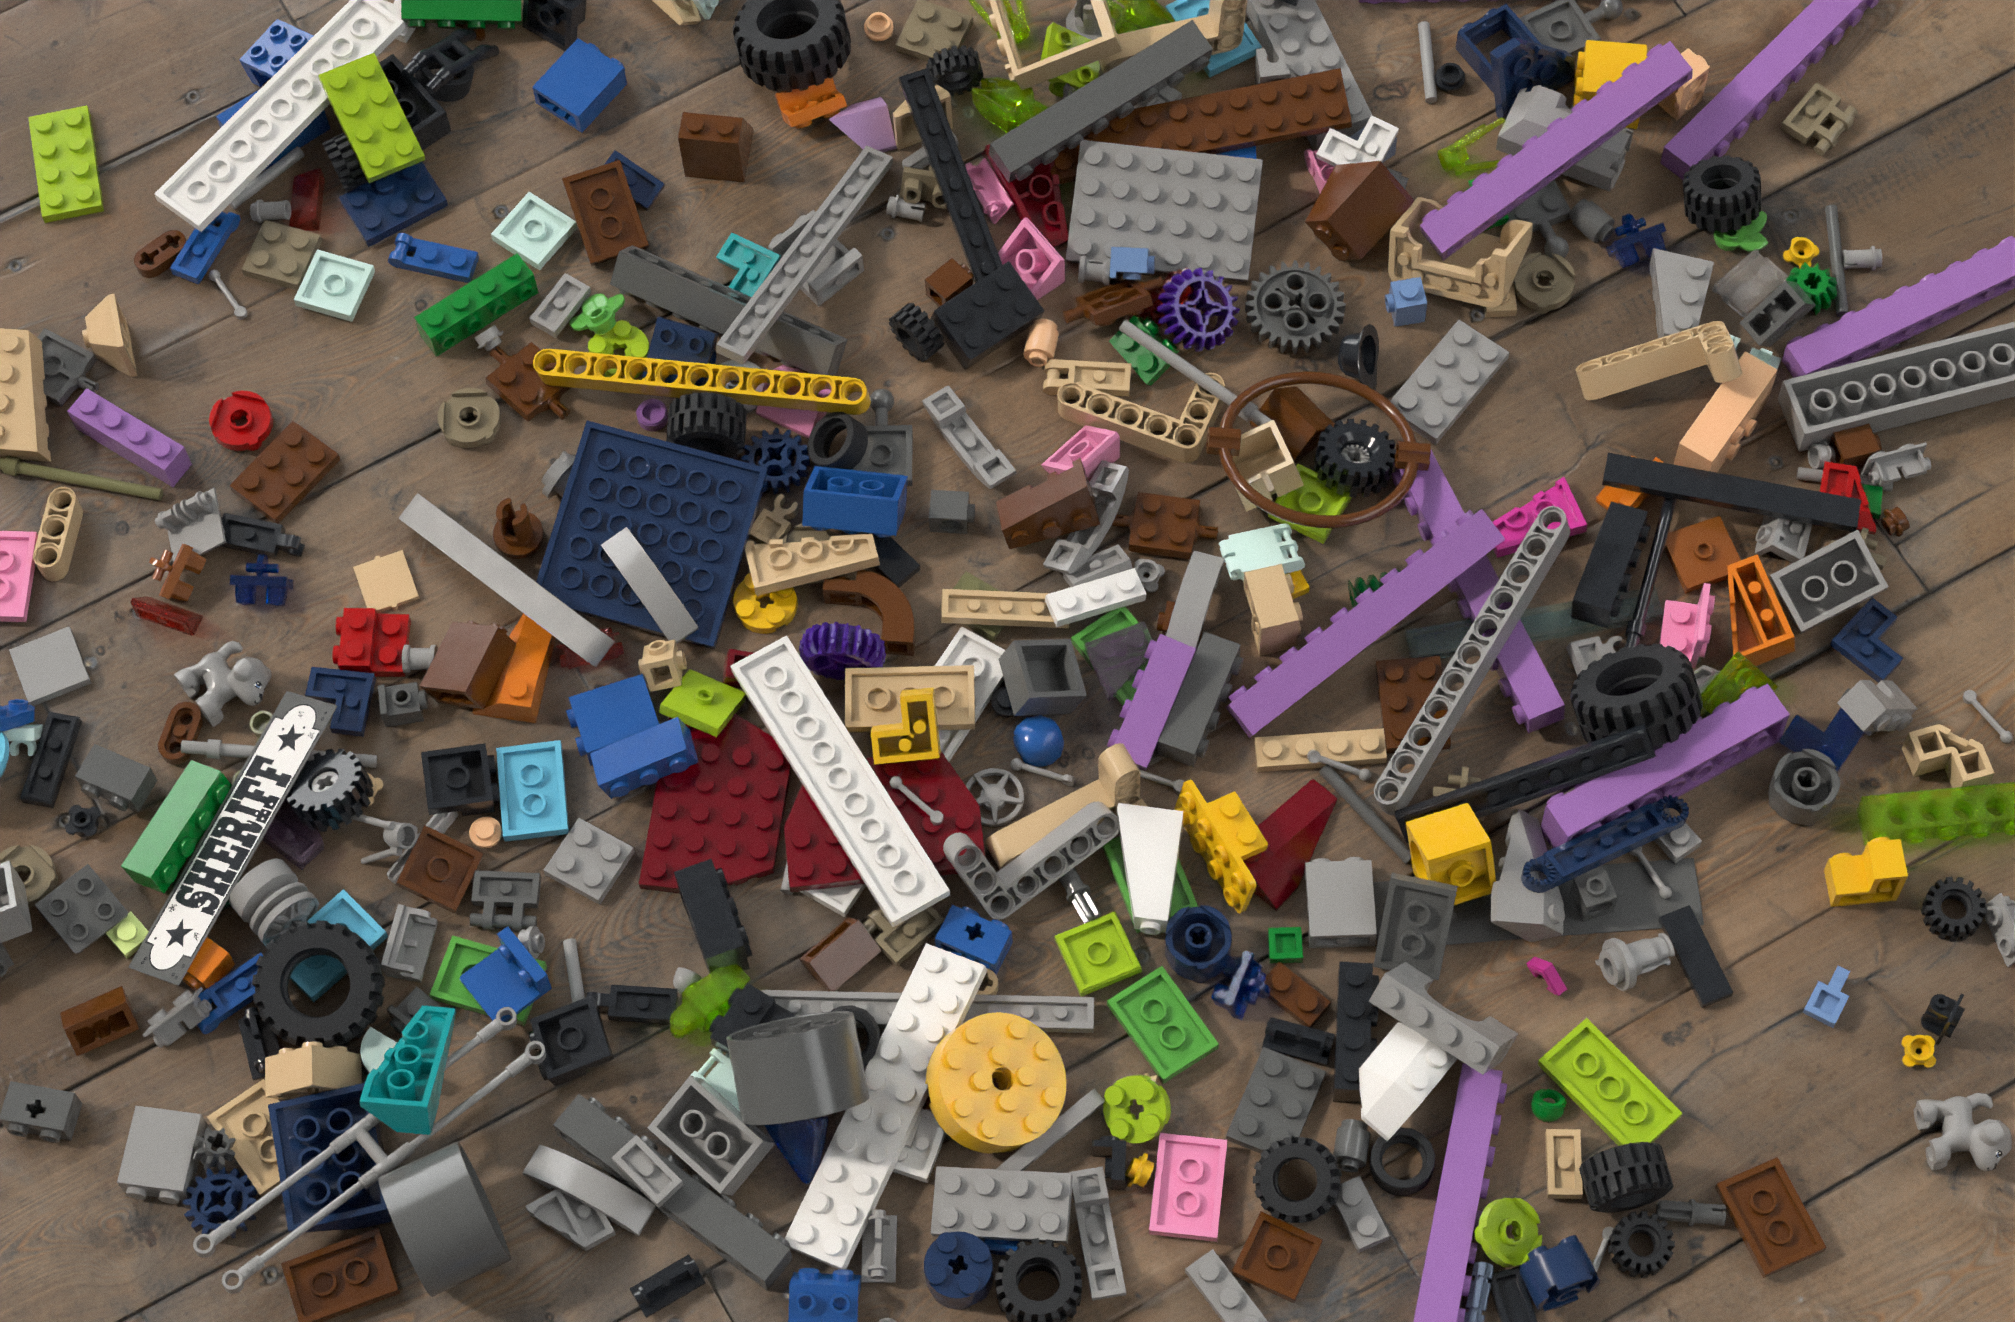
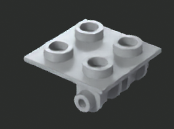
M215 488L204 493L199 491L192 498L184 499L180 504H174L173 510L169 509L159 512L158 517L155 518V523L159 529L165 528L168 530L173 562L182 544L193 547L192 551L201 556L226 543Z

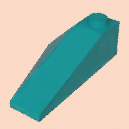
M422 1005L402 1031V1038L394 1048L389 1047L384 1054V1061L377 1070L373 1068L366 1078L360 1098V1106L396 1132L431 1135L441 1095L456 1015L455 1008Z

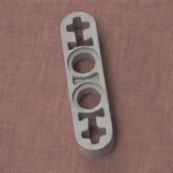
M1094 1088L1059 1116L1044 1134L1025 1144L997 1169L1025 1170L1099 1109L1105 1100Z

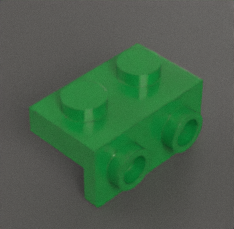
M1136 315L1130 318L1129 322L1175 354L1179 352V349L1173 342L1167 338L1164 340L1158 332L1161 329L1151 318L1143 319ZM1120 330L1109 340L1126 362L1131 363L1133 370L1147 385L1152 386L1171 366Z

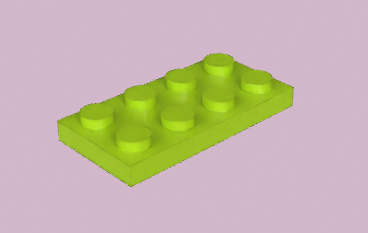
M375 53L318 75L326 96L369 183L425 160V155Z
M88 106L28 117L41 214L44 222L48 223L103 212L104 205L92 121Z
M1588 1018L1584 1019L1538 1060L1537 1065L1618 1146L1636 1142L1653 1143L1682 1116V1112Z

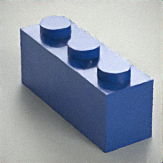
M679 717L590 753L598 786L611 799L625 796L631 790L643 785L654 784L662 777L685 771L689 766L699 763L691 731Z

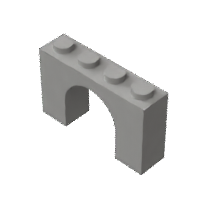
M1407 962L1386 972L1371 996L1370 1003L1482 1075L1503 1061L1518 1033L1491 1016L1483 1021H1473L1445 1008L1427 993L1433 979Z

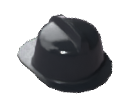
M1368 324L1361 332L1343 337L1338 355V365L1346 376L1359 379L1360 383L1376 390L1379 338L1377 330L1373 325Z

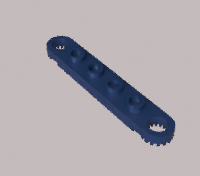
M1663 796V799L1661 798L1652 804H1646L1559 845L1536 859H1530L1523 867L1521 881L1528 890L1542 893L1681 828L1688 818V804L1684 803L1682 798L1678 799V796ZM1666 808L1675 809L1679 812L1680 816L1678 815L1677 818L1673 816L1671 818L1670 815L1668 817V814H1665L1663 810ZM1540 871L1547 878L1543 881L1542 879L1540 881L1538 879L1534 880V877L1531 878L1530 873Z

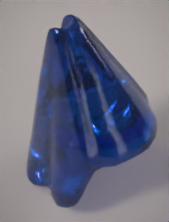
M827 1116L764 1125L780 1152L804 1184L812 1182L819 1168L829 1122Z

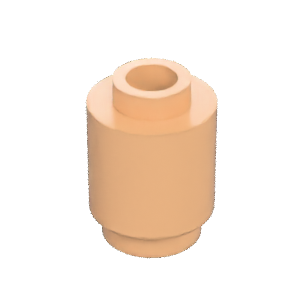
M1036 319L1033 321V325L1029 327L1023 355L1031 365L1043 367L1047 364V360L1054 359L1059 337L1056 323L1048 319Z

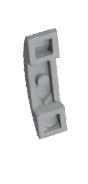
M949 385L922 400L927 412L957 456L986 487L992 489L1017 474L1015 468L1000 449H994L968 416L965 405Z
M1101 461L1089 482L1094 494L1100 525L1072 532L1066 540L1058 538L1043 563L1045 568L1070 575L1092 556L1109 531L1122 502L1129 474L1127 466Z
M627 527L601 544V547L643 603L668 641L675 639L676 644H678L699 629L670 585Z
M1198 551L1193 552L1175 602L1166 633L1167 637L1194 647L1197 650L1200 634L1225 558Z
M543 1145L538 1146L522 1172L524 1176L552 1190L554 1188L606 1215L611 1222L637 1236H640L656 1209V1205L617 1180L573 1157Z
M1103 1166L1069 1172L1073 1175L1072 1193L1092 1301L1126 1295L1121 1261L1119 1260Z

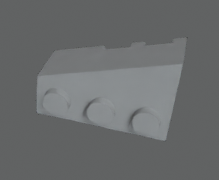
M1653 248L1649 271L1652 278V295L1656 309L1655 318L1658 339L1699 326L1714 262Z

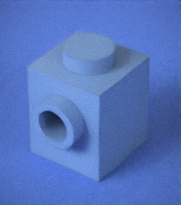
M1421 277L1390 282L1389 294L1385 295V305L1387 312L1392 314L1395 327L1425 322L1427 300Z

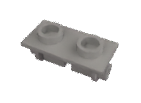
M1927 443L1917 445L1906 444L1898 450L1886 453L1885 451H1878L1868 457L1861 475L1868 474L1870 483L1877 486L1899 481L1901 479L1898 472L1899 469H1901L1905 479L1924 475L1927 473V470L1931 469L1930 459L1928 457L1924 458L1922 455L1927 447Z
M1999 893L1985 904V920L1989 925L2006 966L2010 967L2015 963V901L2010 900L2009 896L2003 897L2002 893Z
M200 987L192 994L189 990H186L172 1002L175 1005L174 1008L168 1012L161 1009L147 1021L150 1027L143 1036L146 1037L152 1032L155 1035L153 1040L158 1047H168L187 1032L180 1021L183 1020L188 1028L192 1029L207 1018L212 1010V1006L206 999L201 1001L198 997L203 988Z
M877 1209L872 1211V1216L869 1217V1222L862 1235V1283H896L897 1215H886L885 1210Z

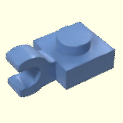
M1837 966L1828 985L1818 981L1803 1013L1834 1028L1849 998L1848 995L1840 991L1850 971Z

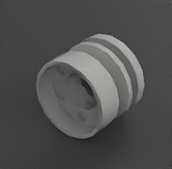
M277 858L261 863L244 875L234 887L229 898L231 907L244 922L250 923L251 930L254 934L258 935L260 941L265 946L271 939L275 942L281 937L280 932L286 928L292 930L298 927V923L308 921L316 914L319 906L317 898L308 891L304 883H299L296 874L282 859Z

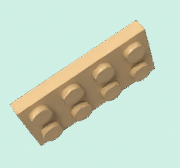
M974 665L845 668V727L848 732H871L872 726L902 723L901 691L934 687L938 730L975 729Z

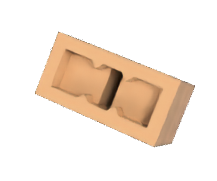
M1689 48L1681 53V55L1693 69L1692 79L1658 103L1676 121L1702 101L1710 69L1706 60L1702 56L1696 55Z

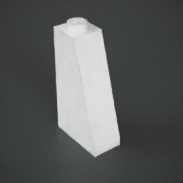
M1118 803L1119 836L1134 929H1140L1141 932L1149 935H1157L1160 932L1166 933L1170 918L1183 828V811Z

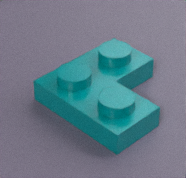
M734 233L730 234L716 256L720 263L738 271L729 288L750 297L755 294L782 258L781 255Z

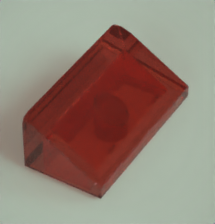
M321 168L294 176L291 218L289 220L290 227L305 231H320L325 180Z
M148 596L132 598L130 602L137 617L190 636L195 635L203 619V616Z

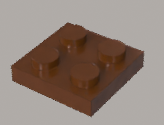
M424 825L395 885L455 913L484 853Z
M1260 1211L1232 1269V1275L1289 1302L1295 1303L1322 1246L1323 1239Z

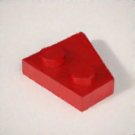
M1825 461L1819 492L1861 499L1856 530L1861 533L1862 527L1869 529L1868 534L1875 535L1876 525L1868 506L1869 503L1861 484L1857 466Z

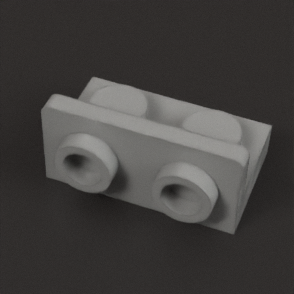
M1764 515L1762 525L1756 534L1757 544L1755 553L1762 556L1771 551L1792 563L1804 558L1812 524Z

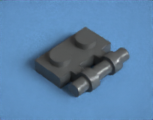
M475 870L471 901L473 906H484L483 914L471 913L470 926L482 927L483 930L491 931L495 927L506 928L508 926L515 932H520L529 926L537 927V916H526L524 914L525 908H538L542 879L540 873ZM496 907H513L512 915L495 914Z

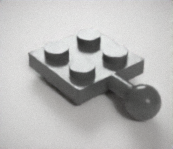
M1557 0L1519 19L1542 45L1565 50L1573 57H1576L1578 52H1584L1586 40L1601 41L1600 36L1591 24L1603 18L1607 20L1617 19L1622 14L1623 4L1621 0H1602L1598 8L1584 14L1575 0Z
M1553 180L1509 212L1508 221L1522 220L1533 223L1532 233L1540 230L1546 241L1544 246L1546 255L1553 258L1552 253L1558 254L1563 258L1567 256L1569 251L1567 241L1562 237L1556 236L1551 226L1569 220L1571 209L1555 180Z
M877 389L870 396V406L875 411V426H865L868 432L866 453L860 463L852 470L908 476L907 486H913L912 425H888V411L894 405V397L886 389Z

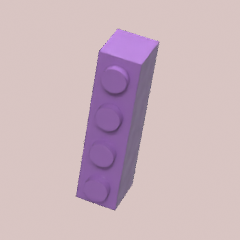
M87 388L67 411L77 430L171 487L175 486L192 465L184 446Z
M1162 634L1159 635L1157 641L1151 639L1144 658L1149 659L1145 671L1138 670L1132 687L1137 689L1133 700L1126 699L1119 717L1124 718L1120 731L1113 729L1107 747L1119 743L1124 744L1137 767L1144 771L1149 766L1159 737L1196 651V648Z

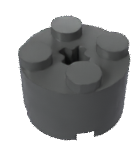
M1802 749V752L1788 753L1783 756L1775 768L1769 785L1770 807L1783 819L1795 824H1802L1803 826H1812L1823 819L1830 812L1840 788V777H1838L1833 761L1825 754L1812 749Z

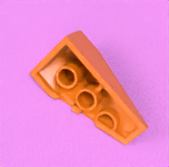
M523 614L509 636L516 643V646L484 709L473 708L474 715L536 723L556 637Z

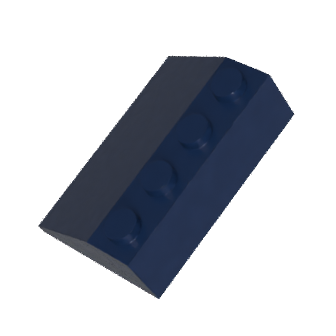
M365 1083L268 1104L280 1183L327 1149L333 1140L369 1114L368 1111L360 1106V1098ZM378 1123L368 1133L384 1151L380 1124ZM357 1140L339 1152V1154L334 1153L282 1192L289 1234L356 1184L359 1177L376 1165ZM376 1181L367 1189L363 1188L306 1232L359 1229L392 1222L379 1182Z

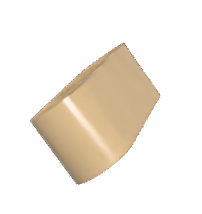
M58 487L50 493L33 553L35 564L42 576L48 581H58L66 576L83 517L82 506L74 491L68 487ZM70 504L67 508L61 509L62 506ZM63 531L61 535L53 537L56 533ZM56 559L52 564L46 565L48 561Z

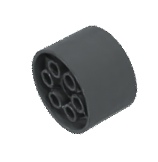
M832 1011L794 1016L751 1026L726 1037L741 1120L744 1124L770 1125L811 1119L855 1107L869 1099L853 1012Z
M459 1141L378 1178L385 1204L403 1247L421 1283L431 1297L512 1260L505 1237L489 1199Z

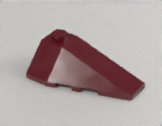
M990 144L986 145L982 155L987 159L1013 201L1014 205L1012 208L1019 219L1022 221L1023 218H1028L1054 248L1067 242L1069 236L1064 206L1061 200L1059 176L1055 174L1051 177L1050 172L1051 168L1055 165V160L1047 165L1039 164L1033 168V172L1027 178L1021 181L1015 179L1008 183L989 155Z
M1314 779L1310 780L1257 826L1266 839L1268 847L1266 851L1243 860L1256 881L1254 893L1275 911L1298 889L1305 871V862H1310L1320 836L1323 834L1338 800L1337 797Z

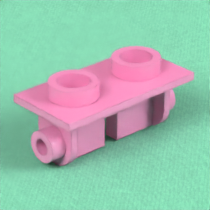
M983 158L977 166L967 163L965 167L975 194L983 206V212L988 214L993 224H996L1014 203L986 158Z

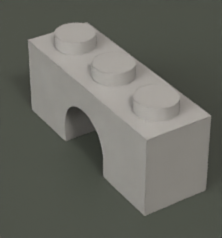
M1860 680L1837 702L1863 732H1889L1896 729L1901 731L1912 722L1913 718L1911 715L1918 709L1892 680H1881L1877 685L1871 680Z

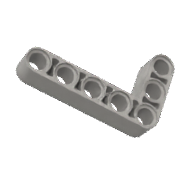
M1099 801L1092 802L998 872H995L981 850L964 833L950 835L945 840L943 851L977 902L992 918L999 920L1010 916L1112 840L1120 830L1119 818L1104 803ZM1105 817L1103 822L1097 825L1098 821L1101 818ZM1078 837L1077 841L1071 844L1072 840ZM967 848L963 855L958 856L962 850ZM1052 856L1051 860L1048 863L1044 864L1045 861ZM983 872V875L975 880L976 876ZM1026 876L1025 879H1024L1021 883L1018 884V881H1019L1022 877ZM999 896L996 902L991 903L995 897Z

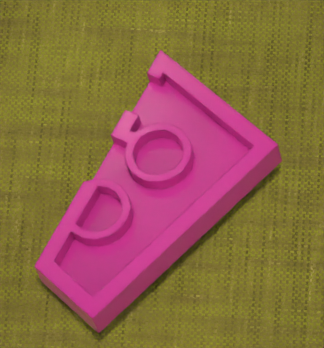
M1565 477L1557 480L1555 486L1546 492L1540 491L1534 495L1532 501L1521 508L1515 507L1493 521V524L1505 538L1503 542L1493 549L1497 558L1517 551L1538 514L1548 506H1556L1564 511L1570 526L1569 537L1587 532V523ZM1552 522L1547 526V529H1556L1561 523Z

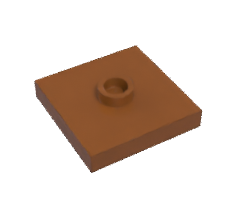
M1720 516L1669 532L1664 547L1685 594L1703 588L1704 583L1712 585L1727 580V565L1741 561Z

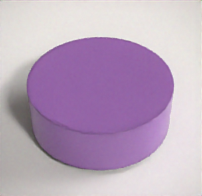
M648 399L643 401L637 408V420L643 429L657 431L667 424L668 412L662 401Z

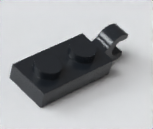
M229 513L223 514L222 524L226 543L220 545L221 547L274 558L277 557L279 550L293 556H302L305 544L300 543L301 537L285 534L286 529L283 525Z
M611 985L610 994L587 992L586 997L592 995L596 1000L599 1013L608 1011L609 1020L675 1025L678 989Z

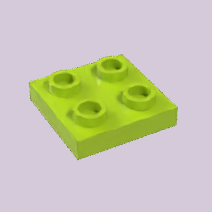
M1052 22L1046 30L1041 60L1092 40ZM1099 61L1047 80L1049 81V91L1059 97L1069 96L1098 78L1100 70Z

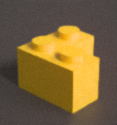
M934 687L901 691L902 723L872 726L871 741L874 764L940 757L941 749Z
M1878 837L1867 842L1862 855L1852 856L1850 853H1839L1829 858L1824 874L1831 907L1897 901L1908 877L1901 839L1890 840L1888 837Z

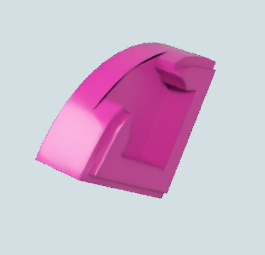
M1533 957L1526 963L1535 978L1539 974L1544 978L1549 986L1546 989L1551 993L1559 996L1567 990L1552 963L1538 957Z

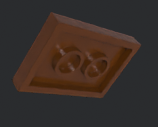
M620 160L562 178L591 266L617 258L620 250L632 245L642 250L649 248Z
M292 421L229 486L233 493L273 523L279 524L340 461L338 453L299 424Z
M1440 656L1376 661L1378 694L1387 754L1395 753L1441 677ZM1447 710L1437 711L1433 718L1439 719L1447 714ZM1450 736L1441 750L1450 749ZM1423 737L1417 742V745L1425 746L1430 742L1431 738Z
M1778 1157L1716 1184L1715 1189L1723 1204H1725L1732 1221L1763 1278L1826 1250L1825 1243Z
M379 1228L281 1263L299 1322H323L400 1294Z

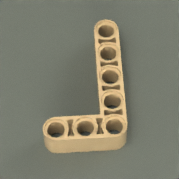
M1210 0L1207 15L1117 34L1123 51L1098 60L1102 71L1105 74L1191 20L1195 22L1213 48L1211 55L1234 50L1241 44L1243 39L1247 0Z
M1713 321L1584 362L1576 368V373L1584 398L1586 400H1596L1704 365L1708 366L1714 381L1718 383L1732 381L1740 377L1742 370L1734 343L1725 324L1722 321Z
M1206 373L1207 376L1225 387L1221 376L1216 373ZM1067 382L1061 385L1057 393L1058 412L1063 419L1083 427L1087 425L1116 431L1122 441L1183 463H1190L1198 459L1207 441L1208 427L1214 426L1224 402L1213 394H1206L1207 390L1196 383L1179 420L1076 382ZM1073 399L1078 402L1070 404L1065 401ZM1104 410L1106 413L1096 414L1095 411ZM1194 416H1203L1204 419H1203V420H1195L1193 417H1194ZM1127 420H1132L1135 423L1128 425L1123 422ZM1162 431L1164 434L1154 435L1152 432ZM1184 441H1190L1194 444L1186 446L1181 443Z
M1115 744L1101 753L1098 758V780L989 836L985 841V845L999 869H1002L1092 802H1102L1114 814H1117L1118 803L1132 805L1140 800V770L1124 744ZM1105 817L1101 818L1097 825L1101 824Z

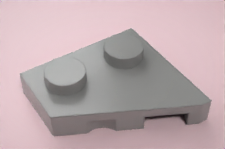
M556 1189L525 1206L531 1216L584 1251H588L616 1235L606 1215Z

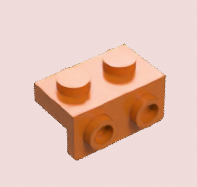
M827 77L824 79L823 84L808 86L807 90L792 89V92H777L775 97L784 122L790 127L795 126L796 129L811 125L813 123L812 120L821 116L823 118L833 117L840 112L841 108L847 107L844 95L837 91L833 78Z

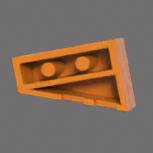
M1758 554L1727 565L1734 674L1794 652L1795 636Z

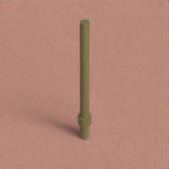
M11 456L0 458V470L6 475L16 477L19 474L159 501L163 497L162 488L22 462L21 458Z

